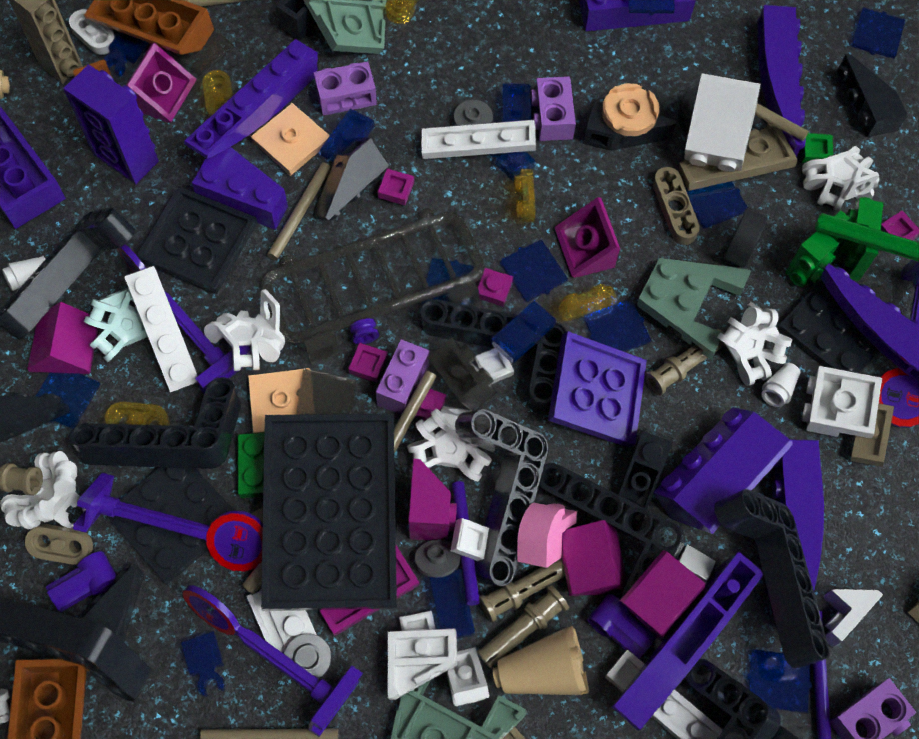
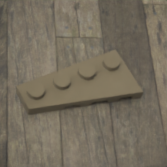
M767 123L766 128L759 131L757 129L751 131L741 171L726 172L720 170L718 166L706 164V166H696L688 160L680 162L678 171L687 190L691 191L796 167L797 157L782 130Z

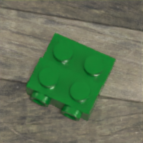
M867 197L858 198L855 201L854 208H849L846 215L850 217V222L881 231L884 202L874 201ZM843 238L840 240L839 252L847 253L845 267L849 268L848 274L850 279L860 281L878 255V249Z
M842 210L834 216L847 221L850 219ZM816 231L801 244L785 273L795 285L802 288L810 281L815 284L821 279L820 277L825 267L836 258L833 253L839 245L838 241L842 238Z
M264 433L239 434L238 495L240 498L263 497Z

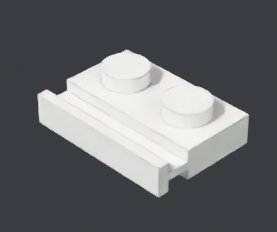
M262 589L260 592L247 596L265 641L280 652H285L288 643L296 636L304 633L316 634L306 610L262 611Z

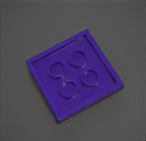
M567 331L561 337L548 421L628 448L636 444L647 360Z

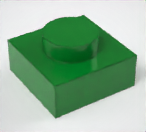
M808 133L805 147L802 150V163L833 156V135Z

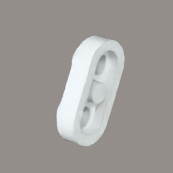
M86 9L78 10L70 16L69 25L73 34L96 54H107L115 48L116 38L112 29L85 19Z

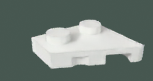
M455 629L388 632V699L396 700L457 666V632Z

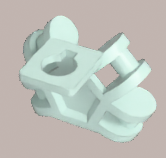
M129 287L103 297L100 300L92 299L90 305L93 306L90 316H86L84 319L85 323L104 329L89 346L93 349L97 347L105 355L103 358L107 362L121 348L148 337L137 308L129 305L130 300L134 301ZM105 311L111 312L108 322L102 321ZM109 334L118 341L114 346L105 339Z

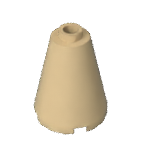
M573 626L563 628L499 659L498 667L493 668L496 687H502L505 694L582 695L589 693L587 675L583 669L582 652Z

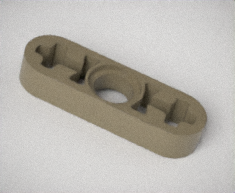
M660 168L656 172L653 188L671 236L679 244H691L695 241L700 226L681 176L674 168ZM663 178H666V180H667L668 182H671V181H672L671 186H670V191H671V192H669V193H668V191H669L668 184H667L666 182H664V181L662 182V179H663ZM672 200H677L682 203L684 208L680 211H675L669 207L668 203ZM682 218H684L683 225L685 229H691L689 234H686L684 230H680L682 225Z

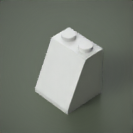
M702 73L685 147V160L696 166H706V164L718 166L720 170L726 172L742 170L757 108L760 84Z

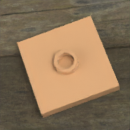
M293 103L251 136L252 142L290 176L331 143V136Z
M310 368L248 376L254 434L265 433V415L315 414Z

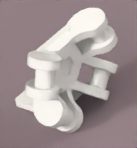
M854 146L849 151L825 159L810 160L802 166V173L806 175L803 186L806 190H816L824 186L817 204L823 205L826 203L834 206L833 210L839 212L845 200L854 197L857 199L861 197L873 199V188H876L879 183V174L868 169L873 160L870 157L863 158L859 154L860 149L857 146ZM826 170V174H818L821 171ZM832 184L842 187L839 196L829 193Z
M266 289L261 290L260 314L256 318L249 317L248 311L240 310L237 317L230 313H223L216 321L210 322L204 328V334L210 342L217 343L222 338H225L232 347L234 371H240L241 367H252V370H259V354L265 361L275 362L279 358L280 350L285 345V338L279 331L280 305ZM268 303L270 304L272 309V318H270ZM239 346H251V354L240 355Z
M752 302L747 305L748 308L743 314L741 323L730 317L728 323L731 325L725 334L720 332L717 336L718 339L726 344L737 363L740 378L747 386L754 384L755 380L760 378L763 381L770 379L772 373L765 359L780 364L786 363L787 356L784 355L786 347L791 346L792 343L791 338L779 334L775 327L778 322L777 311L769 308L763 310ZM765 340L775 343L773 350L763 349ZM753 358L755 368H751L747 360Z
M443 406L441 411L438 409L433 410L430 418L425 421L421 419L416 423L417 429L425 439L413 442L407 446L408 452L413 454V458L421 459L428 468L433 465L459 468L468 478L477 482L482 477L480 472L483 467L489 466L492 461L485 452L477 448V445L463 440L456 433L455 421L461 413L471 410ZM474 420V427L477 430V422ZM437 427L442 428V430L434 434V429ZM431 447L433 456L426 458L425 449ZM469 453L474 458L471 464L465 462Z
M62 451L51 454L39 453L35 457L34 464L35 467L40 468L42 471V487L34 496L10 494L3 497L0 507L4 512L5 521L11 526H23L26 529H33L39 526L41 521L49 522L54 519L63 527L73 528L74 523L69 522V513L66 510L69 506L76 507L77 500L81 497L75 492L77 466L69 461Z

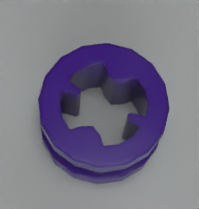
M361 319L350 325V332L354 334L352 339L355 344H367L379 337V332L375 329L376 322L374 319Z

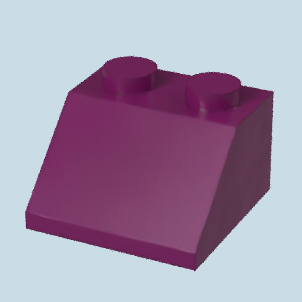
M414 458L409 513L410 539L429 541L440 539L448 541L449 532H454L457 503H450L451 492L421 459Z

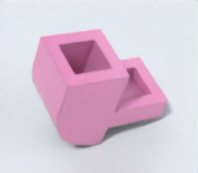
M532 503L525 511L520 523L517 562L547 568L562 558V532L576 524L577 511L565 509V506L561 504L544 505Z

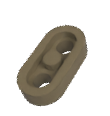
M40 524L30 530L25 538L26 549L33 557L49 561L78 564L82 559L90 555L93 550L92 539L87 533L68 527ZM43 535H46L49 538V544H46L43 541ZM74 541H78L81 544V550L75 548Z

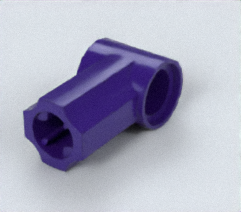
M103 551L86 556L78 563L77 569L46 586L47 593L58 611L63 612L90 595H100L112 588L117 575Z
M607 594L587 617L588 623L599 634L606 638L611 637L625 651H630L638 659L656 640V637L630 615V610L620 599L612 594Z

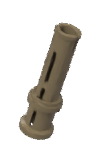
M720 341L716 352L725 347L726 344ZM694 344L679 356L666 358L664 364L656 370L646 372L645 381L652 392L661 396L666 392V388L676 381L682 382L689 370L708 357L702 354L703 349Z
M7 463L0 467L1 491L11 492L18 490L30 496H34L40 491L43 483V474L40 468L34 466L28 469L18 468L12 463Z
M562 558L549 567L536 569L521 579L501 586V588L486 596L481 594L479 596V605L486 618L491 623L496 621V616L512 607L514 609L519 608L523 599L565 577Z
M550 585L547 588V593L535 603H528L525 606L524 614L477 651L489 668L493 667L499 659L509 653L536 629L541 630L548 627L547 622L560 611L566 612L569 609L565 599L553 586Z

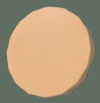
M625 83L615 86L605 97L602 105V117L606 125L614 132L624 136H639L647 133L654 127L659 115V102L650 90L647 92L642 89V86L638 84Z

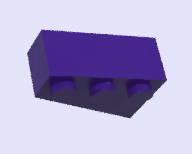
M231 147L209 159H205L192 182L195 193L257 218L258 224L274 230L277 229L288 208L284 188Z

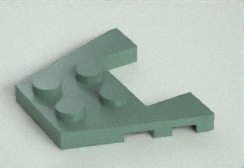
M304 0L332 51L379 54L384 49L385 20L383 19V9L386 7V0Z
M659 258L639 297L637 306L665 327L669 325L682 334L681 338L688 344L695 343L703 349V355L713 359L721 341L717 338L721 331L695 322L696 316L711 285L741 296L751 270Z
M428 681L401 696L391 739H503L525 717L527 711L525 708L498 695L485 722L480 727L423 696L430 683Z

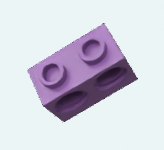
M369 62L352 63L347 66L326 68L322 71L314 72L316 91L323 116L377 105L376 88Z
M570 77L537 78L536 87L534 90H531L530 99L531 107L536 106L537 113H533V120L535 121V130L539 131V140H573L576 122Z
M402 339L400 340L377 388V406L402 415L425 371L429 367V350Z
M888 678L875 685L830 720V724L841 739H883L890 733L897 736L911 726L908 719L917 712L891 679ZM882 702L887 703L891 707V719L883 714L881 710ZM857 721L865 725L867 729L866 738L860 737L856 732L855 726Z

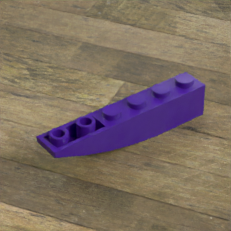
M763 5L757 21L758 66L767 109L802 127L805 111L801 109L800 103L803 99L804 88L800 86L799 80L802 76L803 66L802 63L798 62L802 45L801 41L797 40V35L800 31V19L796 18V7ZM782 130L797 157L799 151L805 147L806 138L804 141H801Z
M295 39L184 140L185 145L206 159H209L250 135L283 109L314 79V72L318 71V52Z
M828 264L820 278L837 304L857 329L885 357L919 383V322L906 318L894 304L883 302L875 296V292L870 287L864 284L859 285L850 279V275L844 269Z
M791 440L793 445L772 467V469H775V480L772 482V497L777 499L778 502L785 504L794 516L814 590L820 566L824 534V494L819 440Z
M739 551L725 560L705 585L704 592L667 634L613 704L612 708L639 731L709 648L764 575L763 572Z

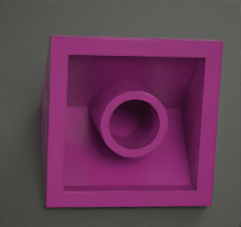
M154 42L150 45L126 86L136 94L138 107L143 114L170 123L197 79Z
M597 197L554 227L572 277L576 278L615 268L620 246L600 197Z
M59 302L51 307L36 325L28 371L90 374L95 349L89 345L97 337L98 333L97 327L84 322L85 317L90 316V314L63 302Z
M605 520L566 529L562 532V560L569 596L623 593L627 577L617 529Z
M663 550L620 601L662 642L704 592L705 582L671 554Z

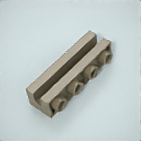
M9 0L39 65L62 84L70 77H73V70L83 66L56 1Z

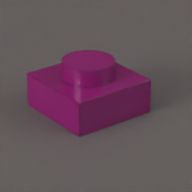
M387 169L378 190V198L405 206L414 185V176Z
M903 210L881 224V231L909 240H914L919 236V228Z
M485 268L476 291V298L504 307L513 282V276Z
M359 343L349 366V374L378 383L388 359V352Z
M430 389L414 418L425 421L432 416L431 412L438 409L441 411L447 395Z

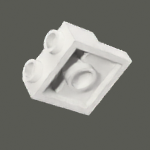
M819 366L816 375L810 376L808 380L806 394H812L811 404L805 403L802 414V421L808 422L806 431L838 437L839 433H845L872 439L875 431L882 378Z

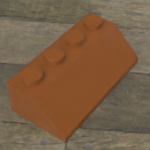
M94 0L84 14L87 20L151 44L155 42L159 47L180 55L201 51L214 31L208 10L185 0Z
M61 659L16 660L8 739H81L87 670L81 665Z

